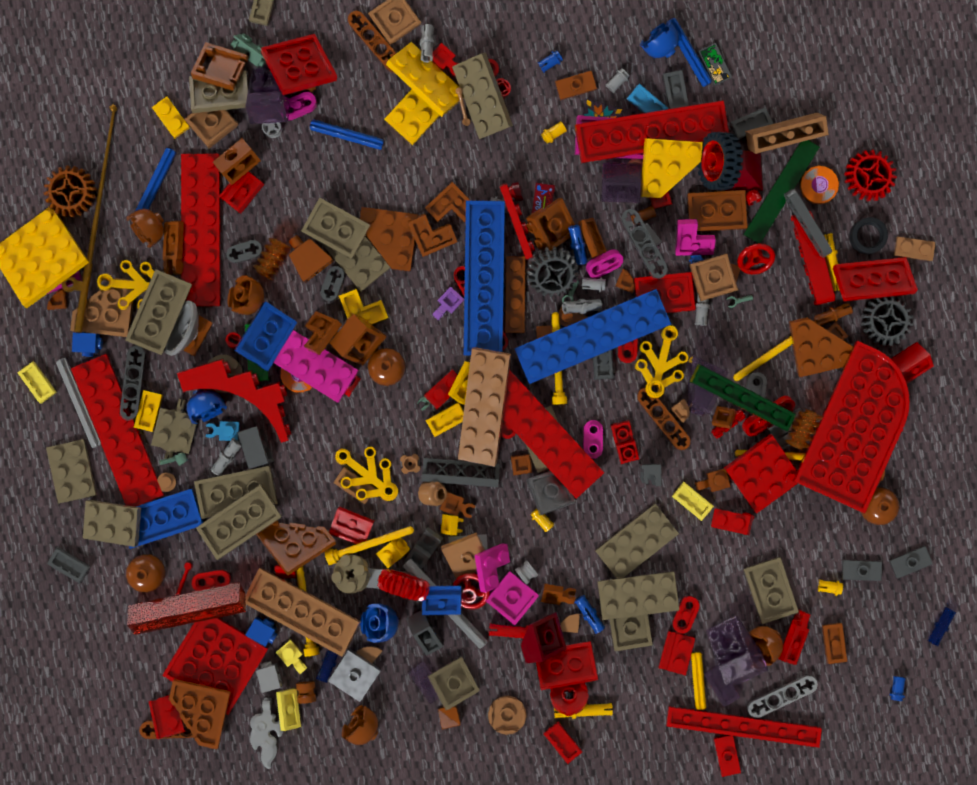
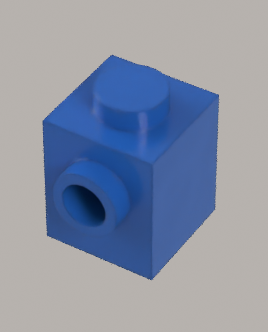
M73 332L72 352L82 353L84 357H93L94 353H99V349L102 350L103 339L100 338V334Z
M256 617L245 636L266 647L268 643L272 644L278 634L275 633L277 627L268 618L263 620Z

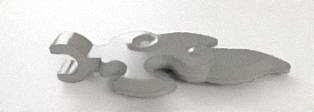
M264 698L262 702L263 713L255 714L250 721L252 728L250 741L254 750H257L258 746L262 747L261 761L267 769H270L271 762L277 754V740L270 734V731H276L278 737L282 736L283 731L280 729V721H275L276 715L271 713L272 698Z

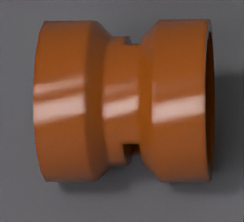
M315 681L296 683V690L299 693L297 703L305 704L317 701L316 694L314 693Z

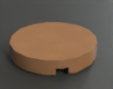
M501 696L494 700L489 707V723L498 733L505 735L514 734L525 724V707L515 697Z

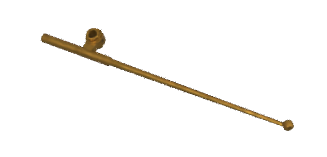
M114 104L109 106L112 115L87 254L89 263L84 266L82 281H78L70 276L61 283L63 290L66 292L80 291L74 332L82 333L91 279L92 260L115 112L117 111V107ZM71 280L73 286L67 287L66 282Z

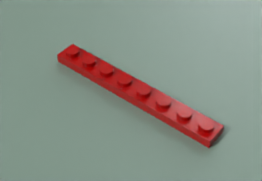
M668 706L666 718L667 727L820 747L822 728L816 726Z

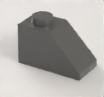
M422 610L406 618L413 637L426 656L443 647L427 615H422Z

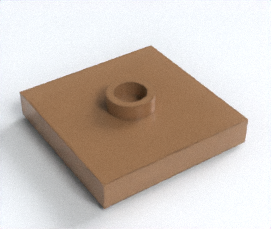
M386 0L368 13L390 46L421 25V21L406 0Z
M227 110L191 113L184 119L208 148H211L239 126Z
M728 254L690 264L700 302L738 291Z
M477 532L441 546V550L456 579L463 574L477 572L475 554L485 551Z

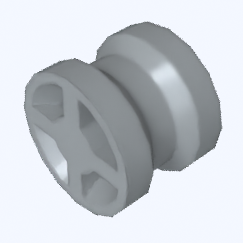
M269 117L262 124V130L268 137L277 138L281 135L283 128L278 119Z
M527 560L522 567L515 569L526 585L530 582L531 578L538 576V573Z

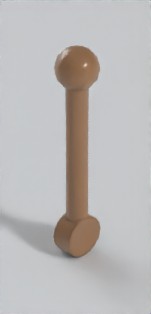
M459 87L456 88L455 92L459 97L464 118L462 124L469 126L470 119L467 118L463 102V90Z

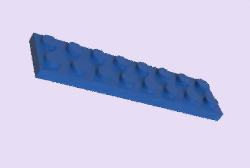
M466 200L464 356H471L473 347L502 352L505 201Z
M655 289L514 348L527 381L531 384L669 326L671 322L658 291Z

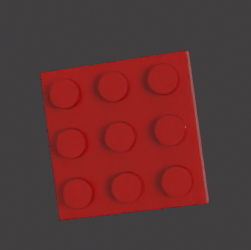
M315 34L261 47V54L283 95L337 81V74Z
M771 434L724 467L756 514L798 484L793 482L797 470Z

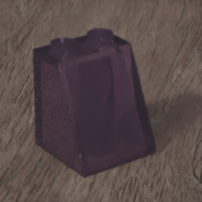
M692 356L687 361V404L692 414L704 417V415H710L718 396L689 382L697 365L700 364L726 378L729 372Z

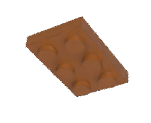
M745 190L687 194L688 219H697V232L747 229Z

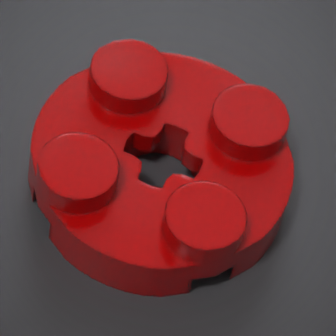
M585 683L552 688L550 692L552 706L559 713L566 716H572L581 712L589 700L588 689ZM565 692H573V699H566Z

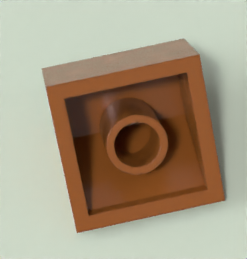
M353 313L329 343L342 357L363 366L387 336L364 318Z

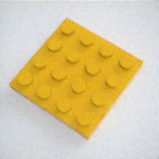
M49 207L0 243V269L25 308L33 305L89 263L59 215L55 213V209H50Z

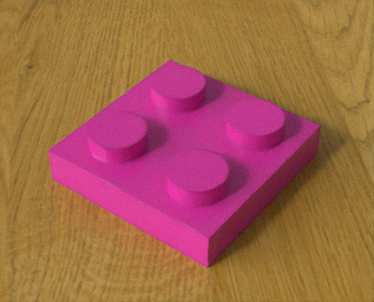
M509 571L500 581L499 587L495 588L485 601L512 624L516 625L539 597V594Z

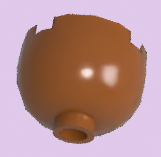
M139 209L127 216V221L131 219L133 223L130 225L131 229L142 243H149L147 245L148 248H151L161 240L164 231L162 225L164 220L158 212L154 214L151 210Z
M247 275L237 278L235 281L237 284L229 290L228 307L232 308L231 311L241 315L253 314L259 310L264 302V289L258 281Z
M383 348L372 354L367 368L374 382L383 386H391L402 379L405 374L406 365L404 358L399 352L394 349Z
M877 487L865 514H861L869 523L886 525L897 517L900 509L899 500L889 489Z
M151 554L136 556L126 568L128 584L138 592L147 593L156 590L165 579L164 564L158 557Z
M756 627L744 638L748 652L751 655L754 652L758 657L756 661L765 666L772 665L782 654L783 643L781 635L770 627Z
M359 705L350 715L354 717L348 726L344 724L342 729V738L354 745H364L374 740L378 735V718L376 714L368 707Z

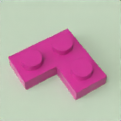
M697 219L678 220L675 255H714L715 235H697Z
M501 543L475 554L480 592L486 593L499 587L497 568L510 563L507 544Z

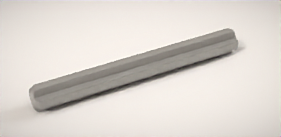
M66 358L59 359L56 364L92 448L101 445V441L85 406L68 360Z

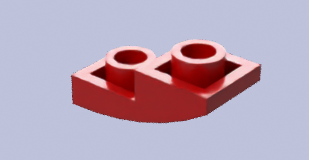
M626 420L611 424L610 427L620 464L639 460L630 421Z

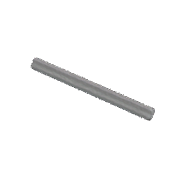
M409 559L403 565V568L410 575L426 580L430 586H436L412 559ZM463 614L448 615L478 648L481 649L486 645L487 640Z

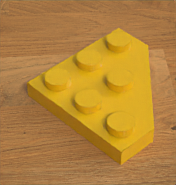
M645 139L640 197H663L701 162L703 142Z

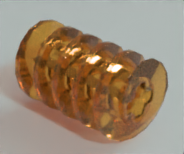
M268 238L271 245L265 244L264 246L268 252L261 251L264 259L257 258L260 265H253L257 273L273 281L270 274L277 275L274 268L281 267L277 261L284 262L281 254L288 255L285 247H291L277 239Z
M804 408L805 412H798L802 419L795 418V421L799 424L798 426L792 425L795 433H788L792 440L785 439L786 443L805 451L803 448L810 447L806 441H813L809 434H816V430L813 427L820 426L816 420H823L821 415Z

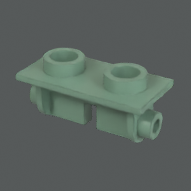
M246 34L233 36L237 39L231 43L233 50L243 54L249 52L248 60L257 67L263 68L266 64L261 54V47L263 46L251 42L252 38Z

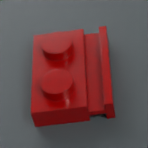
M247 172L234 184L231 185L229 183L219 197L241 214L265 184L250 172Z
M338 507L329 533L354 544H359L367 541L374 520Z
M668 631L658 668L686 676L695 637Z
M170 695L154 701H148L156 739L158 740L185 732L180 713L169 700Z

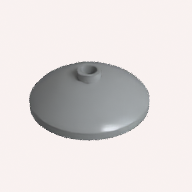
M186 301L164 350L170 356L183 351L198 335L199 317L198 309L194 302Z

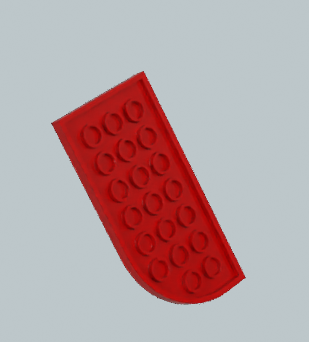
M855 342L793 482L864 514L904 428L909 412V392L905 378L897 365L884 353L862 342Z

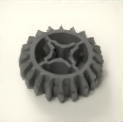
M553 246L551 251L546 247V252L542 253L539 250V256L533 255V261H529L528 265L530 268H527V274H529L527 278L530 281L531 287L535 288L537 293L541 292L543 296L549 293L551 298L556 293L560 297V292L563 291L567 294L566 288L573 289L572 283H577L575 276L579 275L577 270L578 264L575 262V257L571 256L569 251L564 252L562 247L558 251L555 246ZM545 265L544 270L538 275L540 268ZM567 269L566 275L561 279V275Z
M890 296L888 299L887 297H881V299L874 298V302H868L869 307H864L863 310L868 314L861 315V318L866 319L865 322H861V326L867 325L863 332L870 331L867 338L875 337L873 343L877 344L880 341L881 346H885L886 343L888 346H893L894 342L896 344L900 343V338L902 340L907 338L905 333H911V330L907 327L914 325L912 322H909V319L914 318V316H908L907 312H910L911 308L905 309L904 307L907 305V302L900 304V297H897L895 300L894 296ZM881 305H887L882 315H874ZM893 307L898 310L901 319L897 318L894 315V309H892ZM889 316L888 319H891V321L894 322L888 323L886 325V322H884L882 318H886ZM874 322L880 324L882 334L877 331ZM893 325L900 326L897 333L888 336V332L891 331Z

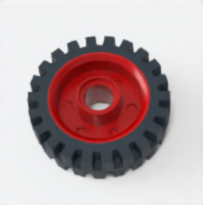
M728 132L709 133L703 139L701 162L697 165V168H700L698 175L701 176V182H704L703 185L708 189L728 190L733 188L734 184H737V178L741 176L739 172L743 168L740 165L743 162V158L740 156L743 154V151L739 150L741 144L738 143L739 140L734 134Z

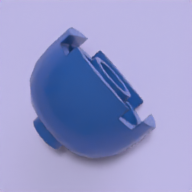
M667 21L668 25L660 24L649 33L651 34L649 40L646 42L641 41L640 46L649 56L653 58L666 56L668 58L676 52L674 48L678 44L679 35L671 21Z
M198 389L194 391V396L187 403V412L192 424H198L197 420L200 419L206 422L223 413L222 408L227 409L221 395L212 390L204 391V389Z
M376 603L369 605L367 611L361 615L360 626L362 634H366L367 640L373 643L390 640L398 630L399 621L396 612L388 605Z

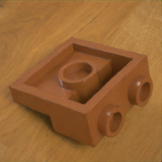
M562 198L556 199L545 208H539L526 218L528 221L526 227L530 233L534 234L536 238L534 243L542 251H545L546 247L551 251L553 246L557 247L569 239L568 227L575 225Z

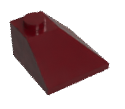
M742 150L743 154L740 156L743 158V162L740 165L743 168L739 170L741 176L737 178L738 182L734 184L733 188L725 191H763L761 154Z
M557 612L529 625L521 643L525 663L544 662L567 649Z

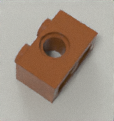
M243 138L213 161L214 165L231 185L261 162Z

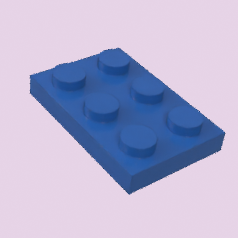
M265 301L234 351L262 369L269 371L297 322Z

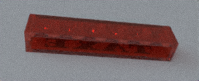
M239 582L181 595L177 594L162 599L157 598L148 602H138L128 605L127 626L134 635L243 613L246 612V592Z

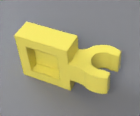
M289 640L276 651V654L286 666L289 667L293 664L299 674L307 669L306 665L299 658L303 653L292 640Z

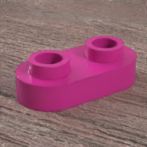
M303 92L283 101L279 110L284 119L294 120L314 111L317 107V100L312 93ZM306 101L311 102L309 106L304 105ZM292 108L293 112L287 113V110Z
M609 250L590 260L586 265V271L590 277L600 278L619 268L623 263V256L618 250Z
M596 420L588 421L583 429V450L591 458L599 457L603 451V427ZM592 426L597 428L594 434L590 432ZM592 445H595L597 447V450L594 453L590 451V447Z

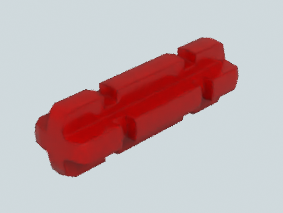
M742 410L736 411L731 429L738 424V421L741 422L746 418ZM716 426L711 430V433L717 439L730 429Z

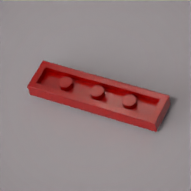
M507 183L499 185L526 260L532 258V252L535 249L532 240L528 241L525 234L529 232L525 222L521 223L519 216L522 213L519 204L515 205L512 198L516 197L512 186L508 187Z

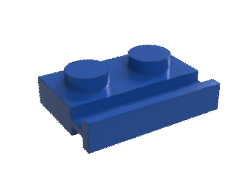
M430 586L426 600L422 601V615H462L461 586Z

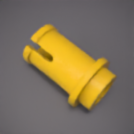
M560 121L550 129H544L541 136L546 143H553L555 138L566 133L567 130Z
M537 508L530 514L532 516L531 519L535 520L544 532H547L554 526V523L545 514L539 515Z
M819 579L818 592L834 593L835 596L841 595L843 583Z

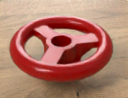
M766 244L750 245L739 254L737 260L738 267L746 274L756 275L763 273L773 265L775 252ZM761 249L767 251L770 257H764ZM747 255L748 260L743 264V259ZM759 263L765 264L764 266L757 269H749L753 265Z
M463 574L454 581L453 586H459L463 581L465 588L461 593L462 607L478 609L486 604L485 600L490 596V591L486 593L480 592L479 589L471 585L469 579L479 582L477 574ZM477 596L483 597L481 601L470 604L476 600Z

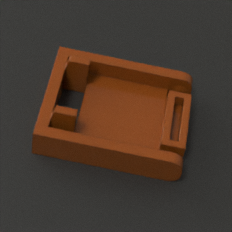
M205 42L191 71V76L193 79L233 91L249 57L246 54ZM208 56L211 57L212 60L207 68V71H205L203 64L206 57Z

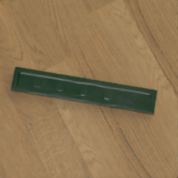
M809 140L799 143L744 232V236L757 244L762 242L786 203L784 193L796 187L819 150V146Z
M700 364L697 365L689 381L785 431H789L796 416L795 413Z

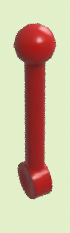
M189 562L184 565L183 577L177 593L173 595L175 601L180 600V593L187 574L193 568V565Z

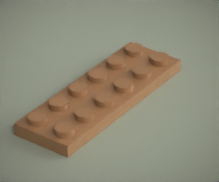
M476 347L472 348L458 460L496 466L511 361V354Z
M263 568L258 569L243 600L244 604L341 657L345 655L361 623L356 618Z

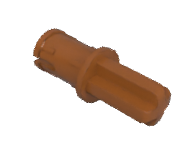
M848 302L836 308L830 307L828 311L816 315L814 322L820 326L831 321L837 322L839 318L852 314V307Z

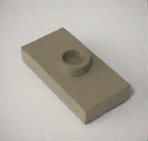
M254 0L249 21L269 26L275 0Z

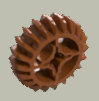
M66 165L64 171L63 168L58 167L59 173L52 171L54 177H47L50 184H44L48 191L43 193L49 196L45 201L51 203L49 208L55 209L56 214L62 212V216L67 217L69 214L73 218L76 212L77 215L81 216V209L87 212L88 208L86 205L93 206V203L89 201L90 198L96 199V196L91 194V192H95L97 189L90 187L95 182L94 180H89L91 175L85 174V170L82 168L78 171L77 166H73L71 169L70 166ZM72 177H78L84 187L75 186ZM64 179L63 186L57 188L58 184ZM70 188L73 189V191L70 192V195L67 194V193H64V192L69 191ZM79 195H83L81 200L75 204L76 198ZM56 196H64L68 206H62Z

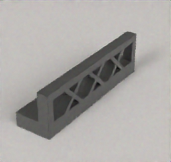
M424 458L421 481L498 487L500 464L490 466L469 461ZM427 462L436 463L440 470L435 474H427ZM439 463H445L446 465L441 467ZM449 464H455L459 471L455 475H448L444 468ZM468 465L474 466L478 471L473 477H468L463 472ZM477 466H484V468L479 470ZM487 467H496L495 479L486 478L482 471ZM443 471L445 475H440L438 473ZM481 474L483 478H478L476 476Z

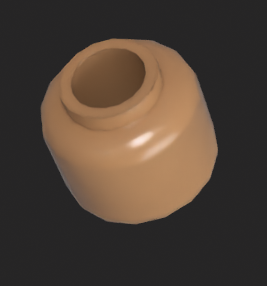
M437 481L423 482L419 487L418 497L425 505L439 506L446 499L447 491L443 483Z

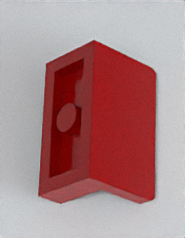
M918 342L891 358L903 374L906 384L934 367L931 355Z

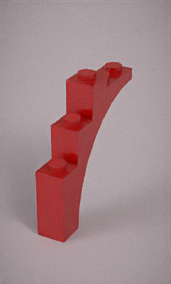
M224 358L177 373L183 392L195 389H217L243 397L255 405L269 419L281 443L289 441V435H292L289 424H285L283 419L286 416L283 405L279 406V403L285 401L287 392L285 386H281L280 381L257 388L259 380L256 373L253 374L252 370L229 376L231 368L229 363L224 361Z

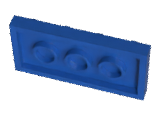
M193 488L136 506L141 508L138 546L196 528L204 523L203 519H201L200 509Z

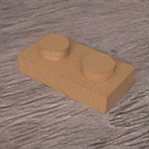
M896 237L894 256L933 261L935 242Z

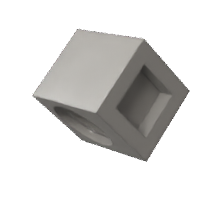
M271 661L260 664L261 667L256 670L261 692L264 693L281 688L283 684L280 673L278 674L277 672L279 671L277 663L272 664Z

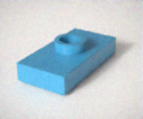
M640 83L627 97V100L642 113L668 109L667 106Z

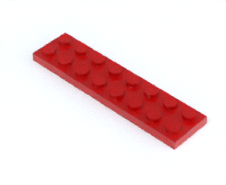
M724 100L574 125L581 164L644 153L645 139L704 142V137L709 133H729Z
M181 154V221L184 222L183 255L181 260L184 267L181 280L192 284L186 301L194 302L196 307L221 306L220 171L213 163L220 154Z
M104 354L71 368L125 504L136 507L165 496L157 481V475L137 428H134V419L127 421L120 415L122 389L108 355ZM128 406L126 410H123V412H125L127 414L126 416L129 417L131 415V411Z
M509 370L503 420L577 499L604 474L603 470Z

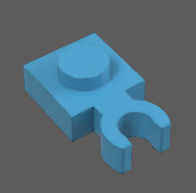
M220 421L219 427L213 423L206 424V427H212L214 430L212 434H206V437L213 438L219 435L220 441H231L232 438L239 441L237 432H239L240 422Z

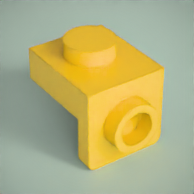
M398 538L389 542L376 555L389 568L401 559L410 548L405 540Z

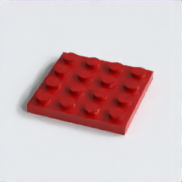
M207 612L201 613L202 617H197L162 676L172 682L174 679L231 691L226 715H229L269 648L245 636V633L214 614L207 615Z

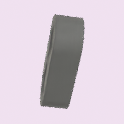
M251 240L229 247L226 255L232 263H241L259 257L263 252V247L258 241ZM252 244H254L256 247L259 246V249L256 250V254H254L253 252L246 253V250L251 249ZM234 249H236L237 252L243 251L244 253L238 255L237 260L234 257H231V254H233Z
M333 266L328 270L321 289L322 298L328 302L337 299L345 278V273L339 266ZM339 270L341 278H336L335 283H332L333 276L331 273ZM334 285L332 291L335 295L327 298L325 290H329L330 286Z

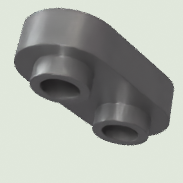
M752 373L747 378L745 388L765 398L767 379L762 373ZM755 378L760 382L758 386L753 384Z

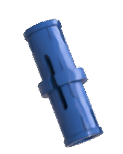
M573 225L568 227L572 242L570 246L574 251L576 263L583 265L588 263L584 248L586 243L582 238L581 226Z
M585 595L577 598L575 603L582 612L583 619L588 621L594 633L597 634L605 629V626L596 614V609L592 608Z

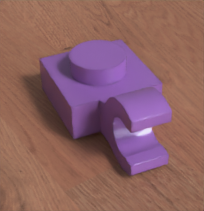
M449 287L437 300L441 306L433 313V316L439 320L446 311L452 314L464 301V298L452 287Z

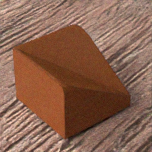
M457 705L449 710H445L444 707L438 708L442 730L461 725Z

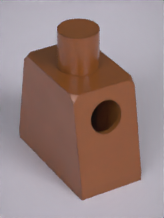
M296 235L289 240V243L294 248L289 257L304 283H307L334 262L311 239L303 242Z

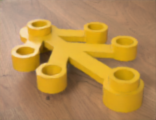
M128 260L121 262L120 269L122 272L127 273L134 281L115 280L109 274H101L97 279L98 287L104 291L111 289V287L134 289L128 295L118 300L117 305L121 310H126L129 307V303L147 290L150 283L146 282L132 267V263ZM143 262L140 265V272L152 279L155 271L152 269L151 264ZM123 264H128L130 268L124 269L122 266ZM146 265L149 267V270L144 271L142 267ZM106 280L109 284L107 286H103L101 282ZM140 299V300L138 301V303H137V308H138V309H139V307H140L139 304L142 302L143 299ZM126 301L127 305L121 306L120 302Z
M671 325L666 326L661 332L663 343L659 359L652 350V344L649 341L642 342L639 347L640 351L646 354L655 369L653 378L644 359H640L635 363V369L642 373L647 382L645 390L651 398L661 397L664 394L665 387L674 382H680L684 378V373L681 370H675L670 377L662 380L664 372L678 364H684L689 358L686 352H680L675 358L666 362L671 341L675 340L678 336L677 329ZM666 331H670L672 333L671 338H668L666 336ZM643 344H647L649 349L644 350ZM680 355H684V356H685V360H684V361H681V360L679 359V356H680ZM639 362H642L644 364L643 369L639 368ZM675 373L680 374V379L675 378ZM652 386H656L658 391L653 392Z
M367 447L364 451L368 470L353 460L348 450L340 449L336 452L335 459L337 463L341 465L347 464L363 476L352 479L349 477L342 478V488L349 489L352 486L373 484L378 488L369 491L365 489L357 490L356 498L363 501L366 498L381 497L385 501H392L397 497L398 488L391 482L389 469L391 462L389 459L384 458L379 463L380 468L383 470V482L377 478L374 458L376 450L373 447ZM367 450H372L374 454L368 456L366 452ZM345 453L347 458L342 460L339 455ZM387 461L389 463V466L387 468H383L381 465L382 462ZM349 480L350 485L347 487L344 486L343 481ZM391 488L392 494L387 495L385 489ZM360 491L365 493L364 498L358 497Z

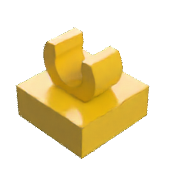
M442 514L441 533L457 536V533L463 532L462 529H457L458 522H463L464 520L458 518V516Z

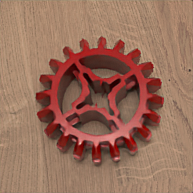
M873 149L869 153L867 150H864L862 155L857 153L855 158L849 160L851 164H847L846 169L850 171L845 172L844 176L850 177L845 180V183H851L847 190L855 189L852 196L860 193L859 200L865 197L866 201L869 202L871 198L877 201L879 197L884 198L885 193L889 194L891 192L890 187L895 186V183L891 180L897 179V176L892 175L896 168L890 167L893 161H886L889 157L888 155L882 158V151L875 155V150ZM873 161L869 168L858 167L861 162ZM879 165L882 167L884 175L879 173ZM871 170H872V176H873L874 178L870 179V181H869V176H870V175H869L868 173L871 172ZM856 173L863 180L862 186L859 184L857 180ZM873 182L883 184L878 190H868Z
M384 569L379 574L377 586L379 589L396 596L415 601H424L428 596L430 584L422 578L404 572Z

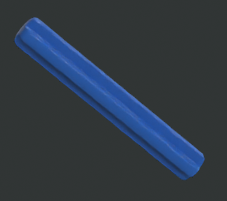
M676 18L670 19L669 21L675 26L679 35L678 46L703 87L709 85L712 80Z
M312 120L310 124L312 131L381 150L384 145L383 139L321 121Z
M170 148L165 149L136 210H149L176 155L174 150Z

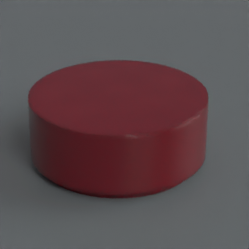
M519 182L512 183L511 186L516 196L514 197L515 201H522L523 196Z

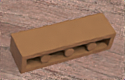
M820 113L745 131L748 150L755 154L829 135L826 116Z

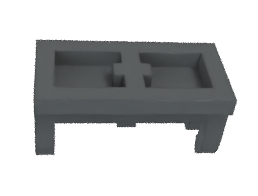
M263 425L237 432L249 469L274 462Z
M638 464L642 483L648 484V480H651L652 485L662 486L660 464Z

